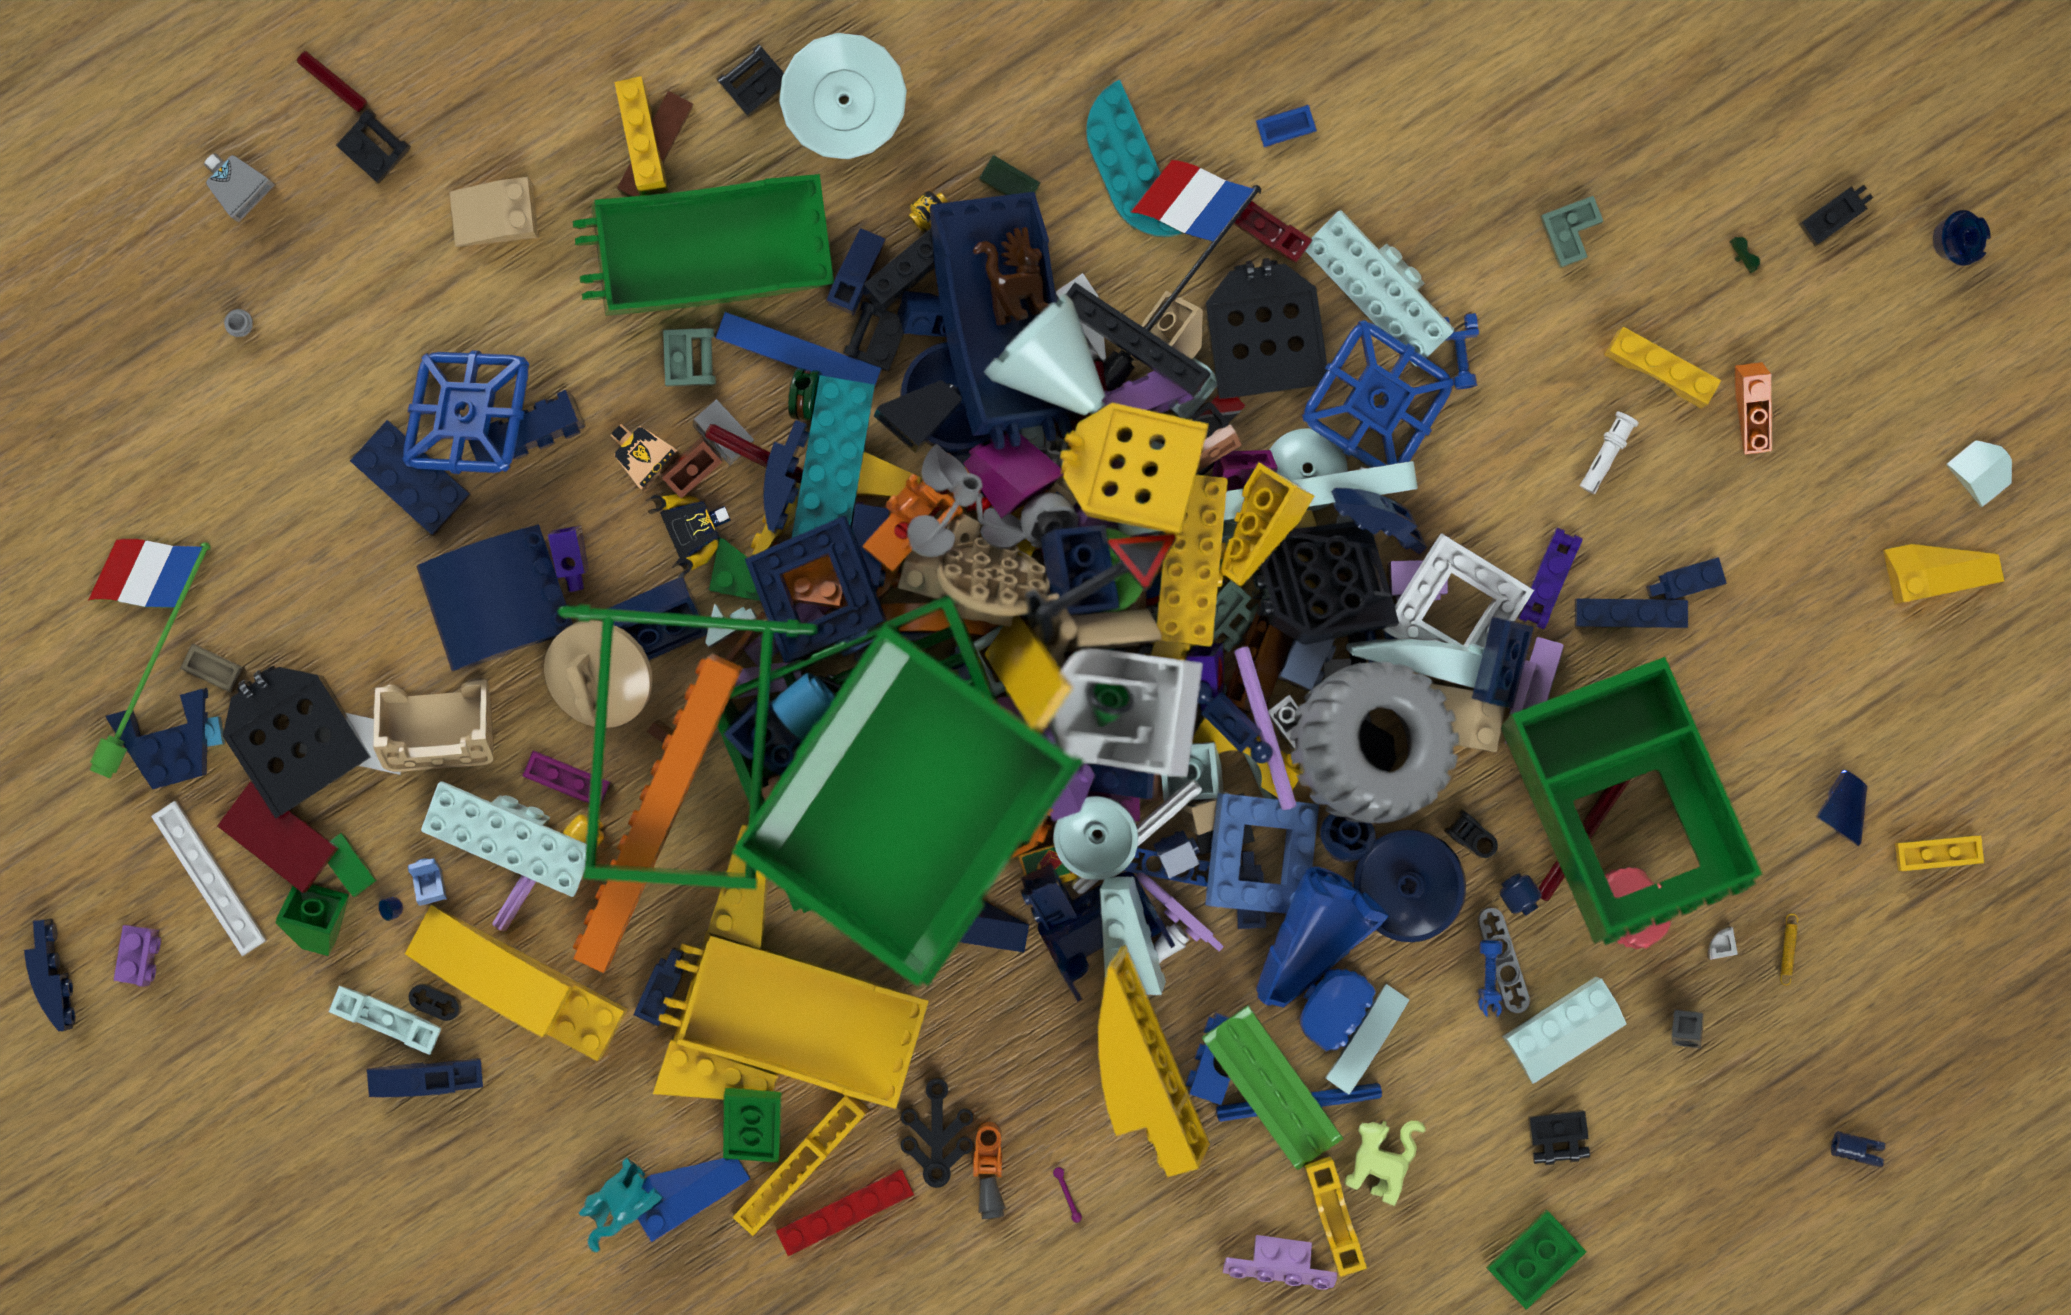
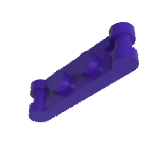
M1558 527L1555 529L1530 587L1534 591L1519 613L1518 619L1524 622L1529 620L1536 623V627L1545 629L1583 538L1577 535L1573 537L1567 535L1565 530ZM1559 544L1568 547L1566 554L1556 551ZM1534 603L1543 606L1541 613L1532 610Z

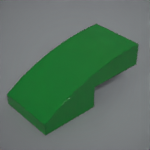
M340 833L331 840L339 849L328 864L349 893L356 897L377 880L366 862L358 856L348 838Z

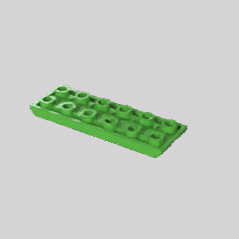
M1248 1005L1202 1036L1207 1047L1297 1170L1344 1139Z

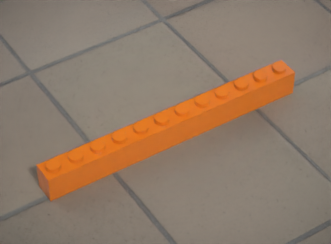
M713 653L707 659H701L695 672L699 675L696 684L691 683L687 689L684 699L688 700L684 710L679 709L675 716L673 724L676 725V729L673 735H667L663 743L662 750L665 751L662 760H656L650 774L654 776L650 786L645 785L639 798L643 803L639 811L635 809L628 822V825L632 826L628 836L625 834L622 836L617 850L621 851L617 861L613 859L610 865L655 866L743 667ZM608 880L606 885L601 884L595 896V899L599 902L595 910L590 909L584 921V924L587 925L584 935L580 933L574 943L573 949L577 950L573 958L574 960L602 973L609 968L647 883Z

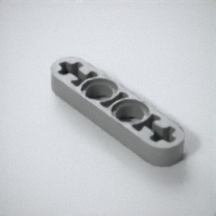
M1485 908L1481 910L1477 918L1483 940L1503 939L1507 944L1506 951L1501 955H1497L1495 978L1499 992L1502 995L1503 1004L1511 1012L1522 1013L1528 1008L1530 999L1504 916L1498 909ZM1490 912L1492 916L1498 917V920L1494 922L1496 931L1502 929L1503 934H1494L1489 938L1487 937V933H1493L1491 926L1484 924L1483 921L1487 919V913ZM1509 965L1514 968L1515 977L1513 980L1506 982L1500 977V971L1504 966ZM1519 982L1520 987L1514 988L1518 996H1523V1000L1520 1001V1007L1517 1008L1514 1004L1509 1003V1000L1513 999V995L1510 989L1505 991L1504 986H1513Z

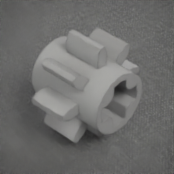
M1058 436L1054 441H1047L1045 439V447H1039V450L1061 468L1063 459L1060 457L1061 451H1070L1071 448L1068 447V443Z

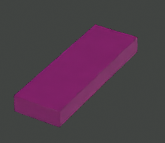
M532 751L522 775L523 777L589 803L590 773L537 751ZM603 778L600 808L611 784L610 781Z

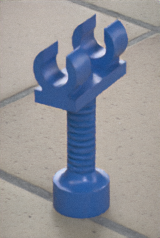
M1476 313L1464 316L1465 331L1453 332L1445 340H1454L1456 358H1458L1457 365L1459 366V374L1457 377H1454L1455 389H1468L1477 386L1476 374H1471L1469 371L1464 341L1465 338L1477 337L1479 335ZM1444 317L1445 320L1450 324L1449 318Z
M1497 940L1480 941V953L1486 957V989H1479L1480 998L1478 1006L1487 1017V1007L1492 1004V1012L1496 1010V1017L1502 1011V1007L1498 1002L1502 1000V995L1495 989V966L1497 955L1502 954L1503 942Z

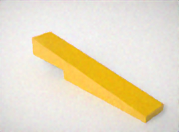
M844 1095L732 1218L754 1236L866 1115L869 1109L858 1098Z

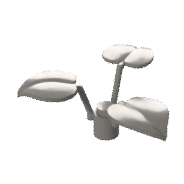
M938 444L931 448L922 465V478L925 484L929 487L931 486L936 492H942L946 489L954 492L955 502L941 524L935 518L927 515L918 516L911 521L907 535L910 546L915 552L928 557L941 556L947 553L954 544L955 536L944 527L948 524L959 505L968 506L975 501L978 522L983 524L981 535L988 544L996 548L1007 549L1026 539L1020 520L1012 514L1000 518L994 508L987 509L983 514L981 504L983 495L979 493L982 487L981 480L976 475L967 474L964 465L955 457L945 452Z

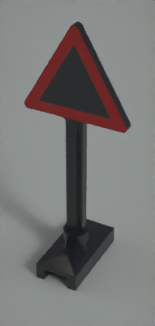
M1168 534L1109 539L1108 546L1119 558V563L1056 600L1051 599L1045 602L1035 588L1025 594L1029 625L1033 628L1039 624L1041 640L1046 644L1054 639L1053 618L1060 615L1062 610L1123 574L1131 573L1140 586L1147 590L1175 543L1176 536Z

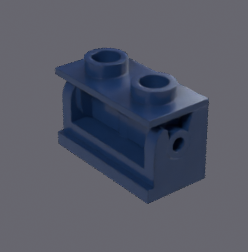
M1052 864L1021 877L1024 889L1020 890L1023 900L1026 905L1031 904L1033 906L1031 911L1036 922L1042 921L1047 931L1050 930L1049 921L1051 924L1056 925L1071 918H1078L1072 897Z

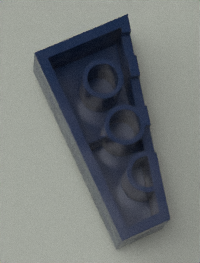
M563 390L557 393L559 398L557 400L543 399L535 403L533 411L529 412L528 409L522 410L525 413L524 419L520 420L514 460L527 456L529 449L537 446L539 449H544L555 444L554 439L562 436L568 439L581 433L580 429L586 426L572 394L567 390ZM497 420L490 423L488 437L502 455L508 422L503 423L502 420ZM468 440L476 461L495 462L480 440Z

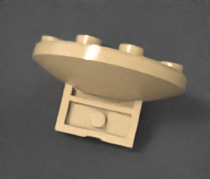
M976 538L975 541L953 546L947 553L941 556L937 568V577L940 585L952 598L960 602L957 604V609L963 619L987 621L991 624L1011 627L1014 615L1028 613L1025 598L1027 592L1035 588L1045 601L1050 587L1046 568L1026 553L1018 550L1016 545L1011 548L1000 549L988 544L983 538Z
M601 621L579 622L564 629L550 644L544 662L546 684L556 703L575 720L595 727L602 631ZM614 625L606 728L623 725L636 717L647 704L653 683L651 666L642 646L631 635Z

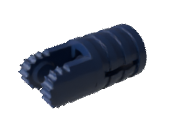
M1837 1131L1832 1139L1831 1155L1876 1167H1883L1884 1159L1867 1154L1866 1149L1883 1151L1886 1143Z

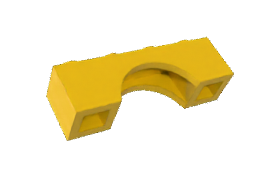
M639 76L614 82L636 187L641 196L668 191L664 168L654 134L649 97L643 78Z
M1625 327L1616 332L1604 354L1628 369H1634L1656 378L1670 387L1677 396L1699 408L1709 404L1721 382L1720 379Z
M1204 718L1192 738V743L1215 742L1218 754L1229 750L1238 751L1206 718ZM1257 736L1256 739L1261 741L1260 737ZM1247 747V748L1243 751V753H1246L1247 755H1249V756L1251 757V754H1250V750H1251V749H1250L1249 747ZM1280 750L1291 789L1293 790L1299 781L1297 775L1301 774L1298 763L1292 764L1291 754H1286ZM1268 762L1263 764L1257 763L1262 774L1261 788L1278 797Z
M1328 1156L1304 1165L1337 1273L1342 1277L1367 1269L1346 1207L1333 1159Z

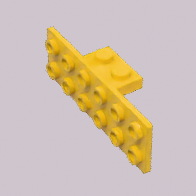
M1196 475L1181 533L1165 532V535L1174 534L1176 541L1162 564L1157 627L1161 634V640L1158 641L1201 646L1212 645L1217 588L1222 587L1223 574L1219 570L1220 559L1224 558L1226 543L1222 542L1227 491L1226 478Z

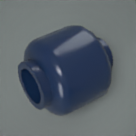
M1519 872L1501 883L1503 888L1499 894L1511 913L1518 914L1522 912L1526 916L1539 907L1536 902L1540 900L1542 894L1529 875L1521 876Z

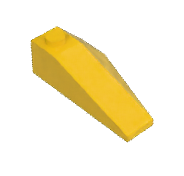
M1261 463L1257 464L1244 486L1242 496L1245 498L1241 512L1236 513L1234 521L1237 522L1234 536L1228 541L1220 568L1222 574L1241 586L1298 524L1315 497L1299 485Z
M1916 544L1883 550L1895 604L2004 582L1999 554Z

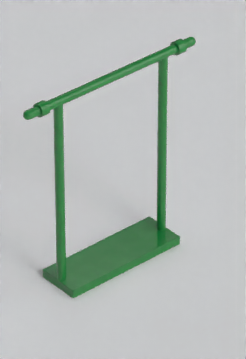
M579 604V607L561 606L558 609V614L561 617L578 618V621L589 622V619L602 620L583 879L756 889V870L747 863L745 865V873L596 864L614 621L762 632L748 826L761 808L773 635L774 633H786V636L798 637V634L815 635L818 632V627L815 624L799 623V620L787 619V622L590 608V605Z

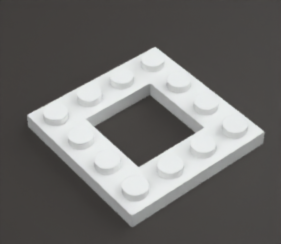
M1441 533L1394 606L1399 620L1398 626L1384 628L1383 630L1397 639L1430 640L1469 647V644H1475L1485 647L1492 617L1514 622L1534 590ZM1451 573L1493 598L1464 645L1422 620Z

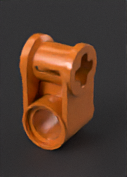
M984 1122L977 1129L973 1176L978 1177L979 1174H996L997 1177H1002L1001 1129L993 1122ZM992 1130L997 1138L991 1143L984 1142L981 1138L982 1132Z

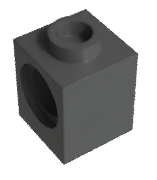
M1674 1010L1672 1045L1701 1049L1704 1024L1703 1013Z

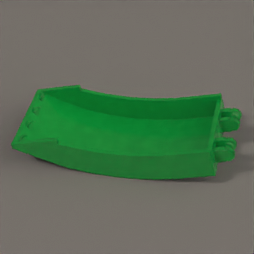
M820 174L767 178L748 183L674 193L594 200L591 206L593 218L572 221L573 228L584 229L594 227L595 235L579 236L575 238V245L596 244L600 273L579 277L580 283L584 284L601 282V291H586L582 294V300L603 299L605 316L750 300L830 286L834 283Z

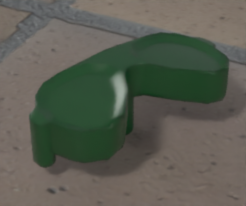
M1735 237L1730 240L1729 243L1732 244L1733 249L1738 254L1735 257V261L1739 262L1742 260L1749 273L1756 271L1760 265V259L1758 256L1748 252L1747 239Z

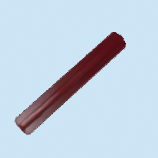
M715 424L709 425L705 433L706 438L765 468L767 467L770 452ZM797 466L794 474L789 473L787 477L801 484L803 469Z

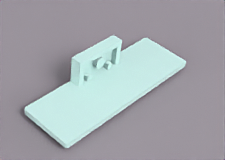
M1339 210L1311 238L1313 241L1306 250L1309 256L1375 325L1405 345L1409 343L1415 347L1414 351L1427 358L1454 332V328L1418 291L1425 284L1421 280L1420 273L1415 268L1409 267L1402 260V255L1396 248L1385 244L1378 249L1343 211Z
M443 781L438 783L421 828L422 832L571 897L575 896L584 874L586 844L547 827L550 817L544 815L541 809L526 807L519 804L517 799L506 795H499L491 803Z

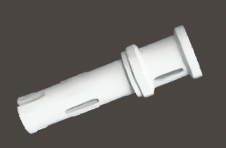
M1616 412L1615 422L1610 431L1604 434L1603 439L1605 441L1579 485L1592 494H1596L1618 451L1627 446L1626 440L1632 429L1639 424L1637 420L1622 412Z

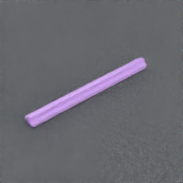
M1248 647L1236 649L1235 656L1257 727L1262 731L1259 734L1260 739L1269 743L1273 749V755L1268 761V765L1281 808L1283 810L1294 808L1296 806L1295 798L1250 649Z

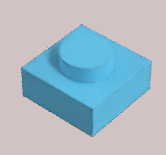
M219 716L208 718V722L205 723L207 747L225 744L222 721Z

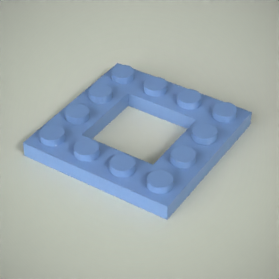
M1217 793L1205 905L1287 913L1300 880L1308 868L1313 866L1319 804L1296 802L1294 808L1283 810L1279 800ZM1244 824L1287 829L1281 884L1238 880Z

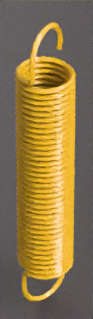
M1789 914L1786 917L1783 957L1780 969L1781 983L1782 975H1793L1798 925L1788 924L1787 918L1790 915H1794L1798 923L1799 920L1795 914Z

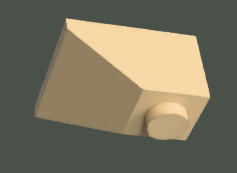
M1165 291L1141 324L1142 327L1146 328L1172 293ZM1177 296L1150 332L1193 360L1201 349L1203 310Z

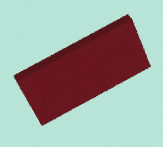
M252 781L249 782L217 825L218 828L302 893H306L339 849L291 810L275 818Z

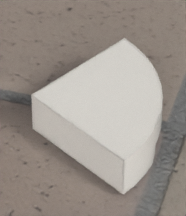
M1733 927L1722 929L1712 938L1708 948V959L1738 955Z

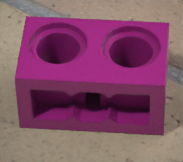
M1271 450L1231 451L1215 461L1212 477L1226 478L1227 491L1244 488L1258 463L1265 465L1277 472L1278 468Z

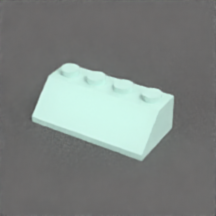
M1594 977L1502 1037L1531 1083L1534 1084L1627 1023L1604 981L1601 978Z

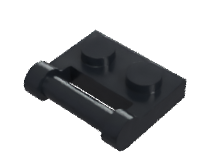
M760 44L756 45L752 49L754 52L725 76L722 74L716 79L747 117H750L781 91L784 72ZM760 60L765 64L737 89L732 85Z
M367 109L360 116L356 124L336 144L341 151L378 184L411 148L405 140L400 141L376 119V114L370 109ZM367 127H370L394 149L390 156L363 133Z
M863 301L860 308L862 312L849 345H845L842 353L889 372L905 333L897 314L886 310L880 313L873 304ZM873 315L880 319L865 353L860 351L859 347Z

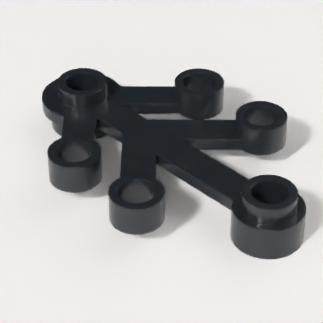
M934 1078L926 1086V1094L932 1100L931 1131L921 1122L914 1109L907 1108L901 1114L902 1123L910 1126L931 1147V1159L917 1147V1140L912 1136L903 1138L901 1149L904 1153L910 1154L924 1168L923 1178L925 1182L931 1187L940 1188L950 1180V1168L964 1154L972 1151L973 1141L967 1136L959 1138L957 1147L944 1159L943 1147L964 1126L972 1123L974 1115L968 1108L959 1110L957 1118L943 1131V1099L948 1094V1085L945 1080ZM940 1084L943 1091L940 1094H935L932 1091L933 1085ZM912 1112L915 1119L912 1122H907L904 1119L905 1113ZM961 1113H969L970 1120L968 1122L961 1121ZM967 1140L970 1143V1148L962 1150L960 1148L961 1141ZM905 1141H913L914 1148L907 1150L904 1147ZM939 1168L942 1171V1176L940 1178L933 1177V1169Z

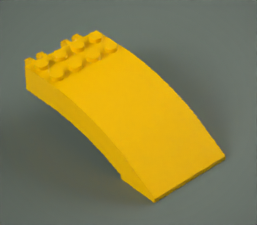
M708 932L705 934L701 948L681 943L680 949L683 952L699 955L696 964L685 960H676L675 966L694 972L685 1002L670 997H665L663 1002L669 1007L682 1009L680 1018L669 1014H660L658 1018L661 1022L677 1026L673 1039L677 1045L756 1066L818 1085L843 1095L896 1109L929 1002L928 1000L844 972L768 949H758Z

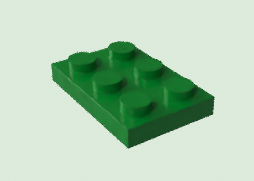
M725 1088L724 1159L779 1163L782 1092Z
M1545 1210L1486 1268L1527 1310L1587 1251L1548 1210Z

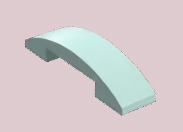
M339 986L329 1009V1012L353 1023L358 1022L403 1041L405 1045L429 1055L432 1054L442 1029L408 1011L343 986Z

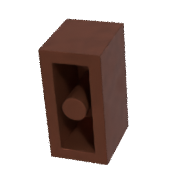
M702 436L663 470L661 476L669 487L682 498L723 461L718 452Z

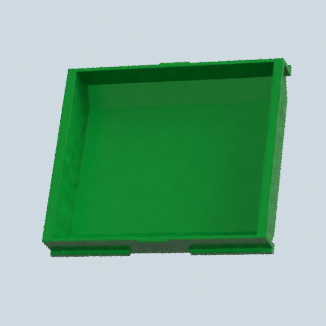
M886 621L832 701L831 706L821 721L814 725L796 752V758L788 766L742 834L732 853L914 985L919 987L924 983L930 986L985 906L982 900L1020 844L1022 842H1029L1084 760L1076 754L1070 756L897 634L895 632L896 627Z

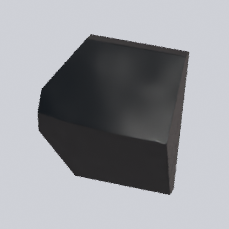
M1363 718L1358 733L1360 750L1366 761L1375 769L1389 773L1396 760L1394 736Z

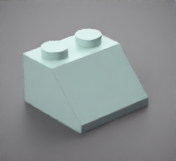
M1215 742L1191 744L1187 776L1161 774L1164 802L1189 780H1195L1202 788V791L1192 800L1217 798V793H1223L1224 791L1221 761Z

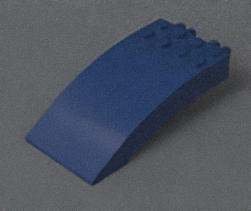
M1035 192L932 204L930 206V217L941 311L950 356L972 435L990 434L995 449H1003V431L1007 432L1010 445L1016 447L1021 444L1019 429L1042 426L1047 441H1054L1056 438L1054 424L1058 423L1061 435L1065 439L1066 434H1071L1072 432L1070 421L1076 420L1080 415L1079 413L992 381L984 373L987 367L996 358L998 359L1006 348L1041 314L1032 315L1024 298L1020 300L1021 308L1027 311L1028 318L1016 321L1010 315L1011 322L997 326L993 311L991 282L985 268L987 254L985 252L973 253V248L978 242L988 241L995 245L999 254L998 268L1001 274H1016V267L1003 265V262L1008 259L1001 256L1002 253L1007 252L1001 245V242L1006 241L1009 243L1006 233L1010 232L1014 236V229L1019 228L1022 234V228L1027 227L1030 247L1033 249L1038 248L1042 253L1038 266L1041 269L1040 275L1043 281L1044 301L1050 305L1057 303L1048 248L1049 238Z

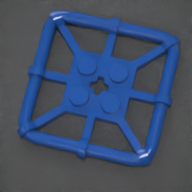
M1366 320L1359 321L1357 326L1347 336L1332 363H1328L1325 367L1326 373L1307 402L1302 419L1312 430L1340 447L1342 453L1347 456H1354L1370 468L1385 466L1386 464L1357 446L1368 427L1382 435L1387 465L1410 462L1424 437L1429 436L1431 433L1430 427L1449 398L1452 386H1454V380L1442 368L1414 351L1415 347L1409 343L1405 345L1377 325L1368 323ZM1371 335L1400 354L1391 372L1377 364ZM1361 337L1367 366L1360 378L1356 380L1342 371L1341 368ZM1408 361H1411L1439 381L1411 387L1400 380L1399 376ZM1335 377L1353 387L1343 405L1316 411ZM1440 389L1421 422L1405 412L1415 395ZM1382 392L1384 394L1382 399L1385 403L1376 407L1373 397ZM1346 412L1359 420L1360 423L1348 440L1318 419ZM1401 419L1414 427L1416 431L1397 460L1392 433Z
M472 350L470 353L434 352L431 354L426 353L422 356L412 404H409L407 411L410 413L402 458L405 465L417 469L447 470L452 474H460L462 471L497 473L501 471L506 472L510 469L515 453L520 420L524 419L525 413L522 411L529 367V362L526 358L505 354H482L476 350ZM437 363L467 364L464 383L449 382L437 366ZM481 365L507 366L489 383H476L478 368ZM429 371H431L441 385L438 405L423 404ZM517 374L511 408H494L496 392ZM466 405H468L469 412L463 417L460 414V410H464ZM421 415H436L433 431L416 444ZM491 417L509 418L502 455L488 437ZM440 439H453L450 459L420 458ZM465 440H480L495 462L462 460Z

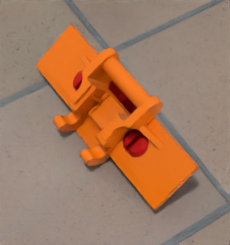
M912 474L906 480V487L897 496L893 495L886 502V508L892 514L862 547L892 573L913 550L907 535L911 521L923 515L934 517L941 509L942 511L945 510L937 519L939 524H941L955 502L954 492H950L948 489L936 492L931 486L926 485L924 480L918 483V477ZM960 506L957 507L948 524L955 516L958 517L962 514L963 510Z

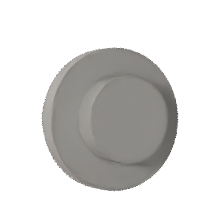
M232 310L225 318V329L232 336L244 337L252 330L253 319L244 310Z

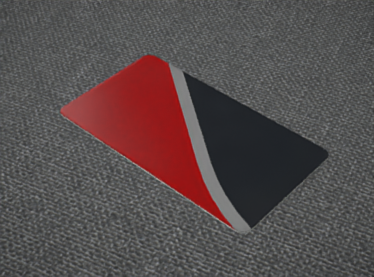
M1217 395L1211 401L1228 423L1245 408V404L1238 397L1219 400ZM1205 411L1195 420L1208 424L1207 438L1221 428L1220 422L1210 411Z

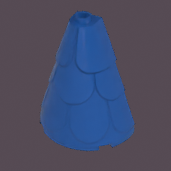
M1321 867L1308 868L1299 882L1285 920L1279 928L1275 944L1271 945L1256 987L1259 1000L1268 1006L1275 1005L1284 1008L1309 988L1312 983L1314 984L1319 980L1323 973L1349 954L1355 946L1380 927L1389 914L1366 892L1361 894L1358 889H1354L1352 887L1353 883L1341 875Z

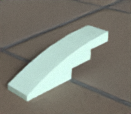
M1385 984L1325 1078L1347 1094H1350L1396 1024L1409 999Z

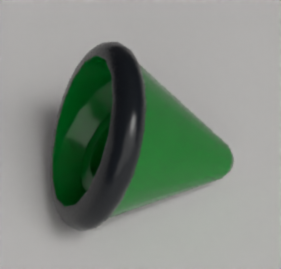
M1095 681L1088 687L1087 698L1091 703L1099 727H1106L1121 715L1129 712L1134 706V696L1123 684Z

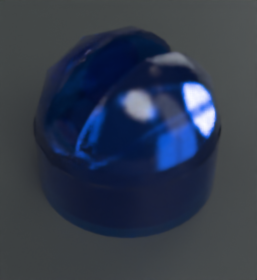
M388 897L379 902V912L386 921L398 918L403 912V903L396 897Z

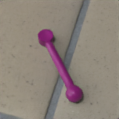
M1056 1167L1053 1170V1175L1055 1178H1058L1072 1212L1071 1219L1073 1222L1079 1223L1082 1220V1215L1077 1212L1063 1178L1064 1170L1061 1167Z

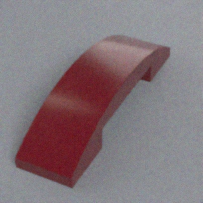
M1253 201L1249 203L1234 223L1268 248L1295 263L1299 261L1313 241L1292 225L1288 226Z

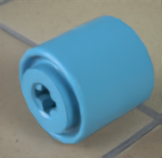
M805 673L772 700V706L783 724L795 736L804 740L814 725L821 721L831 706L835 695L819 677L811 673Z

